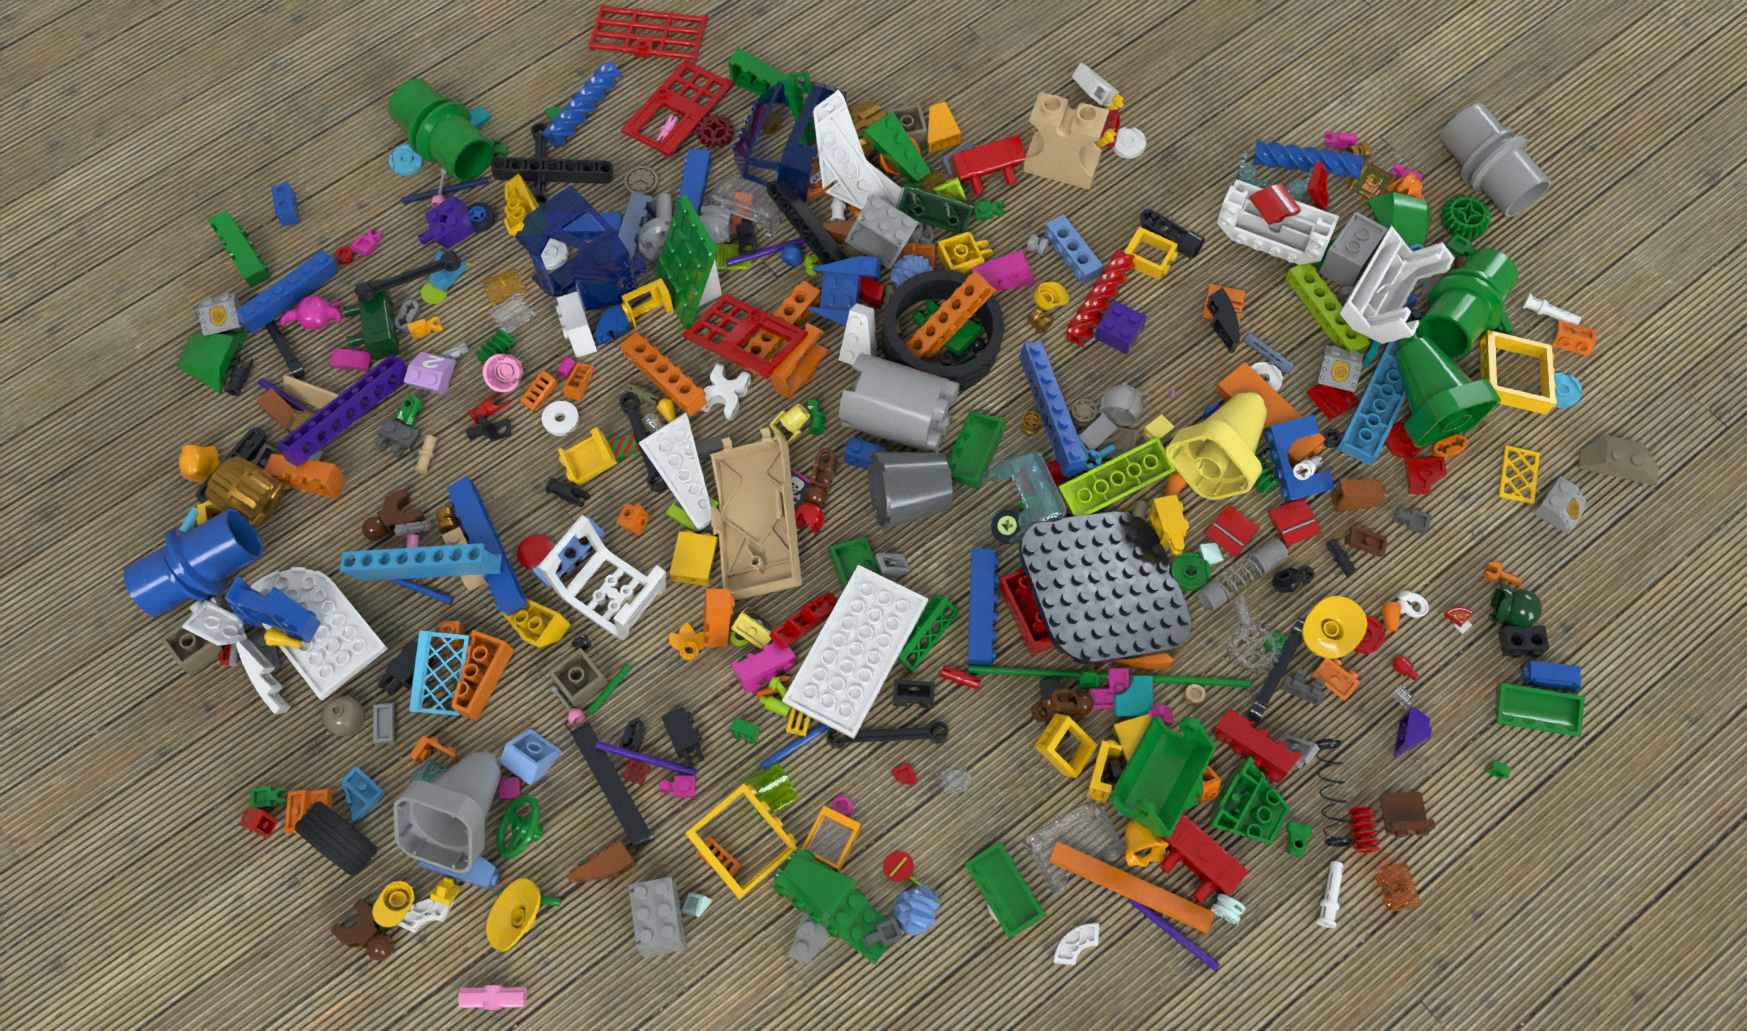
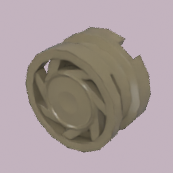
M1082 398L1075 401L1070 413L1073 424L1079 428H1088L1096 419L1097 406L1090 399Z

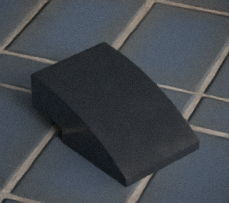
M1222 287L1210 295L1206 307L1213 316L1211 327L1230 353L1233 354L1240 342L1239 323L1233 304Z

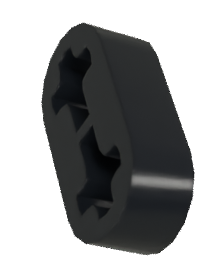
M632 719L628 722L620 742V747L629 746L631 740H633L632 746L634 749L632 751L639 752L646 733V727L641 720ZM639 725L641 730L636 731L635 736H633L634 732L631 728Z

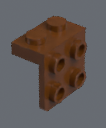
M1420 792L1385 793L1380 796L1386 836L1395 835L1396 838L1407 837L1411 834L1427 836L1436 828L1434 820H1427L1423 797Z

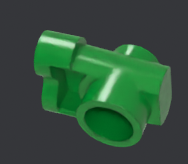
M409 393L407 398L403 400V405L397 409L394 416L413 426L417 419L415 417L417 412L422 411L424 408L422 398Z
M1287 822L1286 833H1289L1286 850L1288 855L1303 858L1308 838L1312 835V827L1295 822ZM1295 842H1297L1301 848L1296 847Z

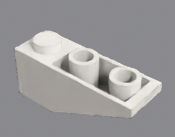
M1082 62L1072 75V78L1081 88L1102 106H1109L1112 103L1113 97L1119 93V91Z

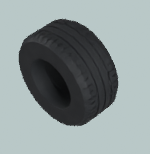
M321 801L315 802L306 811V814L301 817V820H298L295 824L294 830L302 838L351 876L358 875L362 868L364 869L367 863L371 861V858L377 854L378 847Z

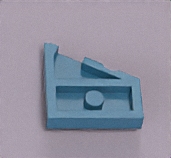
M438 250L435 261L440 260L444 252ZM461 261L460 267L455 271L448 272L443 269L432 273L429 282L432 286L445 292L464 272L467 266Z
M357 766L341 780L343 790L346 792L347 803L351 809L352 820L356 823L386 794Z

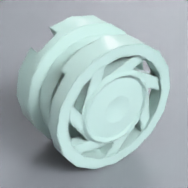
M1218 894V901L1216 904H1213L1211 911L1215 912L1217 916L1225 918L1230 923L1235 924L1236 922L1238 924L1240 921L1239 916L1246 910L1245 906L1227 895Z

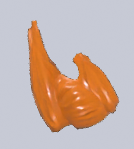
M1412 172L1386 187V190L1389 192L1397 190L1399 194L1425 200L1421 194L1423 191L1422 183Z

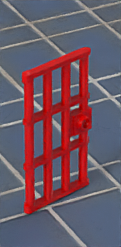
M601 4L588 48L589 50L623 52V54L634 53L636 57L651 58L652 55L660 58L689 59L696 62L708 16L639 10V8L610 7ZM604 13L633 16L631 21L603 18ZM639 16L667 19L666 25L637 22V18ZM672 20L701 23L699 29L671 26ZM601 25L629 28L628 33L602 31L599 29ZM634 28L664 32L663 37L633 34ZM672 32L698 35L697 41L668 38V34ZM597 37L625 40L624 45L596 43ZM631 41H636L635 47L629 46ZM654 43L660 44L659 49H653ZM666 44L695 47L693 53L664 50Z

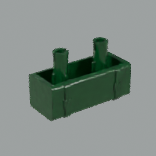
M907 181L903 183L896 209L916 221L959 234L966 232L974 208L972 201Z
M378 279V280H374V281H369V283L375 284V283L380 282V281H383V280H382V279ZM389 290L378 293L371 302L362 303L358 299V304L342 307L345 318L359 314L361 318L362 333L347 336L348 346L351 348L364 344L373 360L400 354L399 340L394 323V306Z

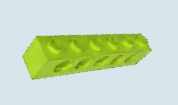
M1307 263L1289 269L1285 279L1334 345L1340 349L1353 350L1361 354L1365 353L1370 345L1368 337L1354 331L1340 315L1339 312L1343 306L1337 300L1336 295L1327 287L1326 282L1317 274L1315 267Z

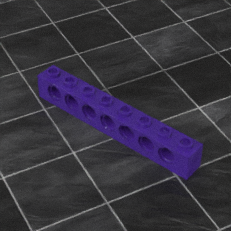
M390 355L277 443L285 460L297 467L303 464L309 457L318 452L343 430L347 429L368 410L376 406L378 402L388 396L398 386L402 385L407 372L404 361L394 355Z

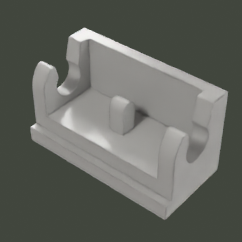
M1103 413L1079 437L1087 450H1095L1118 427Z

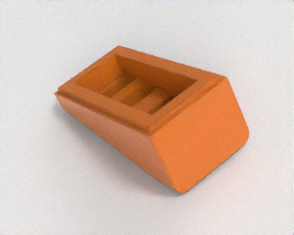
M576 363L562 387L566 398L581 401L595 369L594 366Z
M543 370L522 396L520 402L534 412L558 387L556 379ZM531 397L533 400H535V402L532 403L528 399Z
M709 837L704 842L709 849L711 846L714 847L712 850L714 855L718 851L721 853L717 857L720 862L724 857L727 858L723 863L725 868L730 863L733 864L732 868L728 871L732 877L742 868V865L713 838ZM697 850V855L714 869L702 853Z

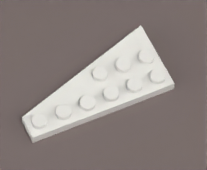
M685 413L640 441L639 444L697 530L700 531L711 524V504L688 415Z

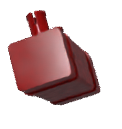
M1015 135L952 154L948 162L953 178L958 177L960 183L970 181L974 196L985 193L980 177L1003 171L1007 186L1016 184L1017 180L1013 167L1021 165L1026 161V155L1020 136Z
M1024 569L1001 577L998 588L1003 596L1002 599L1006 603L1030 655L1034 656L1054 648L1055 646L1049 639Z
M1183 813L1171 837H1162L1168 843L1166 849L1170 852L1158 864L1159 868L1166 874H1169L1179 861L1203 880L1191 894L1201 904L1212 890L1217 894L1229 896L1250 872L1240 864L1239 860L1233 858Z

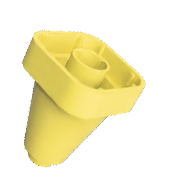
M1253 392L1236 394L1202 423L1180 429L1167 446L1166 456L1198 495L1209 500H1218L1244 494L1251 490L1262 473V465L1255 456V452L1267 417V409L1263 398Z

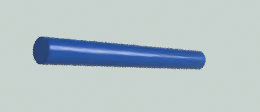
M408 579L389 580L449 605L454 601L453 597Z
M822 723L808 732L806 737L802 736L761 762L762 769L766 770L831 727Z

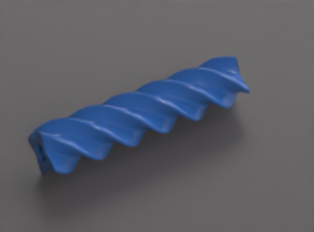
M603 63L594 72L593 77L589 78L583 88L575 94L573 100L555 117L552 124L544 130L543 136L550 141L554 148L566 145V136L575 135L576 124L585 123L586 113L596 110V101L606 98V89L616 86V77H623L616 69L614 63Z
M1257 140L1253 165L1256 166L1263 163L1269 168L1281 166L1286 170L1299 168L1305 173L1313 172L1316 162H1322L1328 175L1332 173L1339 177L1352 175L1359 180L1364 154L1355 156L1350 152L1336 153L1329 149L1319 151L1314 147L1283 146L1277 142L1266 144L1261 140Z

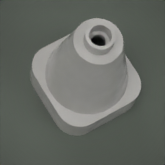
M489 752L470 753L431 783L420 780L412 781L394 803V832L398 847L412 858L452 872H468L484 850L485 820L501 779V770L497 758Z

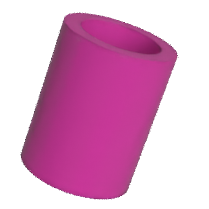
M564 357L557 369V373L564 378H568L576 365L575 361Z

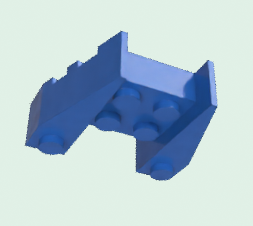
M857 256L813 267L812 271L823 274L820 308L808 307V310L846 327L850 309L860 302L862 277L880 279L882 261L877 257Z
M236 576L225 595L227 602L231 603V609H234L233 613L243 623L259 628L262 623L285 630L292 638L310 643L321 624L315 617L316 614L314 612L306 610L278 588L273 587L270 594L264 596L252 589L240 576Z

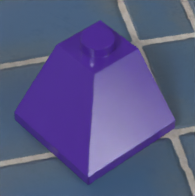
M1411 706L1400 717L1393 755L1395 757H1399L1420 745L1431 735L1430 718L1416 707Z

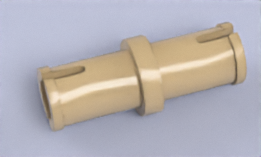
M431 435L425 436L422 450H419L418 453L419 459L415 468L416 472L421 474L427 473L430 460L434 457L433 450L437 441L436 437Z

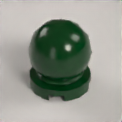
M1500 583V589L1496 588L1490 602V606L1494 607L1493 614H1489L1490 621L1500 624L1505 620L1512 626H1532L1536 624L1542 616L1540 598L1529 590L1515 589L1512 591L1511 586Z

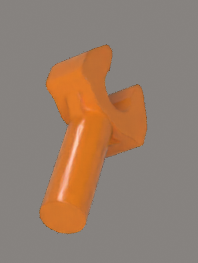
M1489 562L1486 566L1489 569H1493L1495 574L1489 571L1483 574L1492 583L1497 579H1502L1521 586L1523 579L1504 572L1502 564L1499 562Z
M779 676L781 677L780 682L782 684L790 682V677ZM769 687L756 691L758 699L762 695L769 696L779 693L777 689L773 691Z

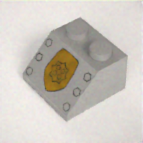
M223 293L219 297H207L199 302L197 310L204 336L241 327L236 310L242 306L236 293Z
M1326 345L1319 363L1318 384L1355 392L1362 367L1363 354L1353 350L1340 349L1337 346Z
M1560 476L1549 489L1534 514L1564 533L1569 534L1588 504L1579 487Z

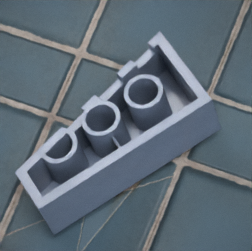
M632 192L614 250L610 256V262L614 270L630 274L635 273L642 257L638 246L640 230L645 223L656 218V208L652 196Z

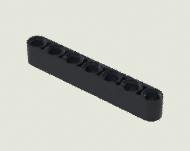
M496 157L491 161L492 175L496 180L509 181L518 173L524 181L608 184L614 179L613 164L606 160Z
M786 179L772 181L767 184L766 190L768 195L823 265L848 259Z
M589 722L570 732L635 850L638 851L655 841L606 752L595 749L596 743L599 740Z

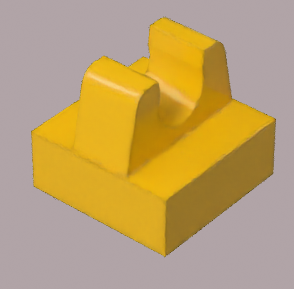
M445 876L444 880H440L430 893V900L450 906L459 894L460 886L454 884L453 879Z

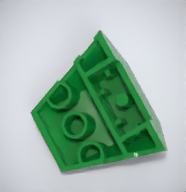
M1391 192L1366 202L1368 207H1372L1374 211L1373 217L1379 221L1380 225L1388 228V230L1392 225L1409 248L1411 245L1420 244L1424 248L1433 218L1426 200Z
M248 330L223 332L204 336L203 333L192 334L176 367L221 394L228 379L225 376L237 348L243 346L249 332Z
M1248 756L1230 774L1210 810V826L1272 844L1290 808L1277 790L1272 788L1265 779V774L1260 772L1253 763L1252 757Z

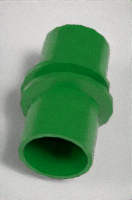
M418 78L404 82L391 95L388 103V113L391 119L408 134L407 141L411 149L424 160L430 163H439L459 182H467L477 178L490 165L494 156V146L470 122L471 115L465 105L459 101H451L449 98L443 97L428 82Z
M1489 248L1477 249L1470 253L1459 269H1453L1444 274L1434 286L1429 295V310L1417 327L1419 336L1430 337L1451 359H1459L1467 355L1481 333L1497 328L1505 317V305L1503 302L1518 282V271L1514 262L1500 251Z

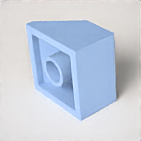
M530 729L505 745L499 763L531 785L545 775L560 756L562 750Z

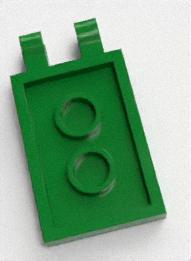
M928 299L923 303L927 307L925 311L928 314L924 317L919 311H915L911 315L915 318L913 323L918 326V329L921 328L928 321V318L937 312L941 305L938 307L932 300ZM968 319L945 343L944 347L960 355L983 333V329Z

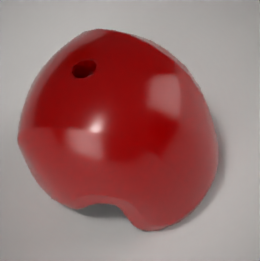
M813 503L801 504L795 510L796 528L802 529L808 524L813 533L817 534L825 522L822 509Z

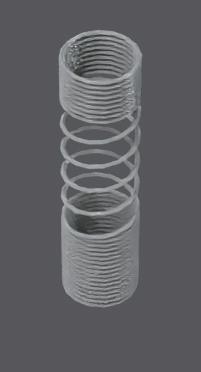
M1277 538L1270 539L1249 554L1248 559H1242L1241 565L1234 564L1233 570H1226L1225 576L1219 575L1217 581H1210L1197 591L1199 600L1208 610L1214 611L1225 603L1227 599L1231 598L1228 590L1219 583L1220 577H1225L1230 589L1238 593L1237 586L1227 577V572L1232 571L1237 582L1243 588H1246L1244 579L1234 571L1235 566H1241L1245 577L1250 582H1254L1253 575L1247 568L1242 566L1243 560H1248L1253 572L1257 576L1262 577V575L1288 558V551L1285 545ZM1244 569L1250 574L1252 580L1248 578ZM1236 575L1240 577L1245 586L1239 582ZM1228 580L1234 585L1237 592L1231 587ZM1220 586H1222V587L1225 589V591L1227 592L1228 596H1226L1225 592L1223 591V589H1222Z

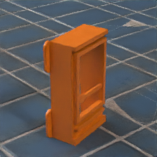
M809 323L805 325V331H807L808 335L780 363L770 376L775 391L788 399L793 397L803 383L808 384L817 372L816 367L829 352L828 349L817 344L818 339L823 334V330Z

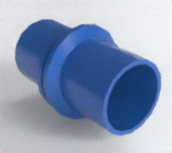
M229 508L196 528L191 527L185 532L175 528L167 532L165 546L125 568L123 573L124 583L134 602L144 612L153 617H160L189 599L204 601L225 590L230 575L262 557V544L250 522L237 510Z

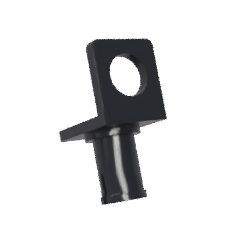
M745 216L741 219L740 224L735 225L739 240V256L756 254L757 238L752 218ZM745 246H752V249L748 251L743 250Z
M478 416L479 425L466 430L467 437L470 440L485 436L491 441H496L511 436V423L508 418L491 423L483 416ZM501 425H506L505 432L499 434V427Z

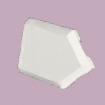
M207 600L182 625V628L218 646L248 640L243 628V622L236 615Z

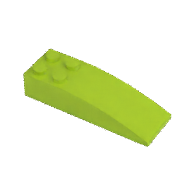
M1156 437L1058 488L1074 517L1091 515L1169 476L1176 469L1168 460L1166 450L1160 439Z

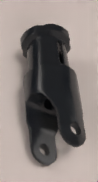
M241 356L237 357L229 376L231 378L229 384L224 388L225 392L232 396L241 395V388L243 383L247 381L253 365V359L250 360L246 368H239Z
M553 477L550 478L545 489L547 493L560 496V499L578 507H583L584 502L575 497H582L587 500L591 498L588 492L568 483L563 484Z

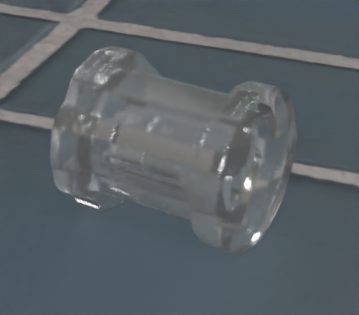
M1403 684L1390 695L1391 698H1395L1403 706L1404 710L1417 699L1416 696H1412L1404 688Z

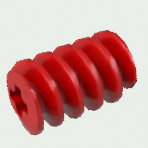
M1354 807L1348 810L1349 815L1352 816L1349 818L1350 823L1354 824L1350 827V831L1354 832L1351 835V839L1355 841L1352 843V847L1357 849L1354 852L1371 853L1380 850V847L1373 846V843L1379 842V839L1372 837V835L1378 833V830L1371 829L1372 826L1377 825V822L1370 820V818L1376 817L1375 813L1369 811L1372 807Z

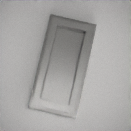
M395 704L373 705V744L376 746L396 743Z

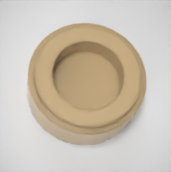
M1198 684L1189 685L1184 693L1185 700L1191 705L1201 704L1206 696L1204 688Z

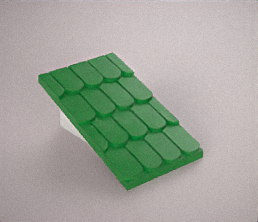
M686 194L680 196L679 200L676 201L674 217L670 220L667 240L664 241L655 274L657 280L661 278L667 287L673 309L685 330L692 326L699 306L722 296L715 262L718 248Z

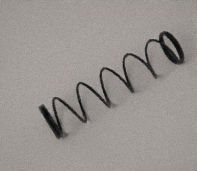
M1334 738L1321 739L1315 742L1320 749L1318 752L1342 745L1341 740ZM1328 742L1337 743V744H1332V745H1319V744H1321V743H1328ZM1316 754L1319 760L1332 763L1321 768L1317 773L1318 776L1323 780L1335 782L1323 787L1319 792L1323 798L1336 801V803L1323 808L1321 813L1326 818L1341 821L1331 824L1324 829L1323 833L1330 837L1324 841V844L1331 847L1351 845L1353 843L1352 839L1332 837L1325 832L1331 826L1350 822V820L1332 818L1323 813L1330 806L1347 803L1348 801L1327 798L1321 793L1327 787L1346 782L1325 779L1319 774L1321 770L1327 767L1344 763L1323 760Z

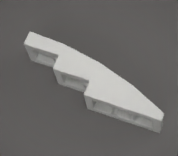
M250 640L237 641L236 647L242 664L263 701L274 714L286 713L291 706L279 694L283 686L270 674L275 667Z

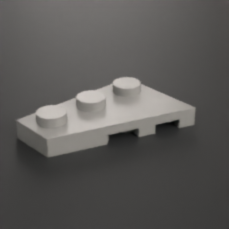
M804 912L788 958L809 964L830 935L820 924L811 921Z

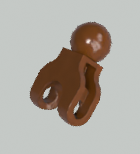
M822 448L818 451L813 465L811 485L804 494L806 503H813L819 507L823 506L828 500L827 491L830 489L839 466L838 459L830 448Z
M398 490L386 497L383 508L376 512L378 517L373 516L363 522L362 532L369 540L376 541L382 539L387 531L389 534L393 533L396 525H405V523L417 521L421 523V521L425 520V516L419 510L408 513L401 512L402 508L409 503L410 495L406 490Z
M1057 689L1048 695L1049 699L1033 704L1031 706V713L1034 719L1039 722L1051 721L1055 713L1067 716L1073 714L1085 716L1092 711L1094 701L1086 691L1071 692L1070 689ZM1046 708V715L1041 714L1038 709Z
M360 898L354 904L359 913V920L356 925L351 928H345L336 923L331 928V932L339 941L349 947H364L371 959L377 961L385 960L394 951V942L389 935L381 931L380 925L374 920L372 914L373 907Z

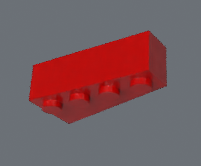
M1229 709L1212 731L1215 734V738L1222 743L1228 744L1235 754L1242 755L1244 758L1251 756L1256 767L1263 771L1270 781H1276L1279 784L1302 754L1297 751L1291 753L1286 749L1287 745L1280 740L1278 742L1271 740L1269 733L1263 729L1252 728V722Z

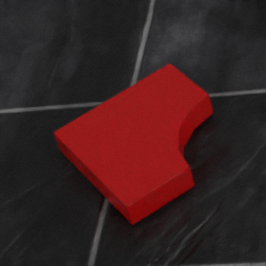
M1316 162L1307 191L1316 208L1326 211L1330 199L1327 191L1328 173L1322 162Z
M1406 457L1404 460L1409 494H1429L1431 483L1447 475L1444 457Z

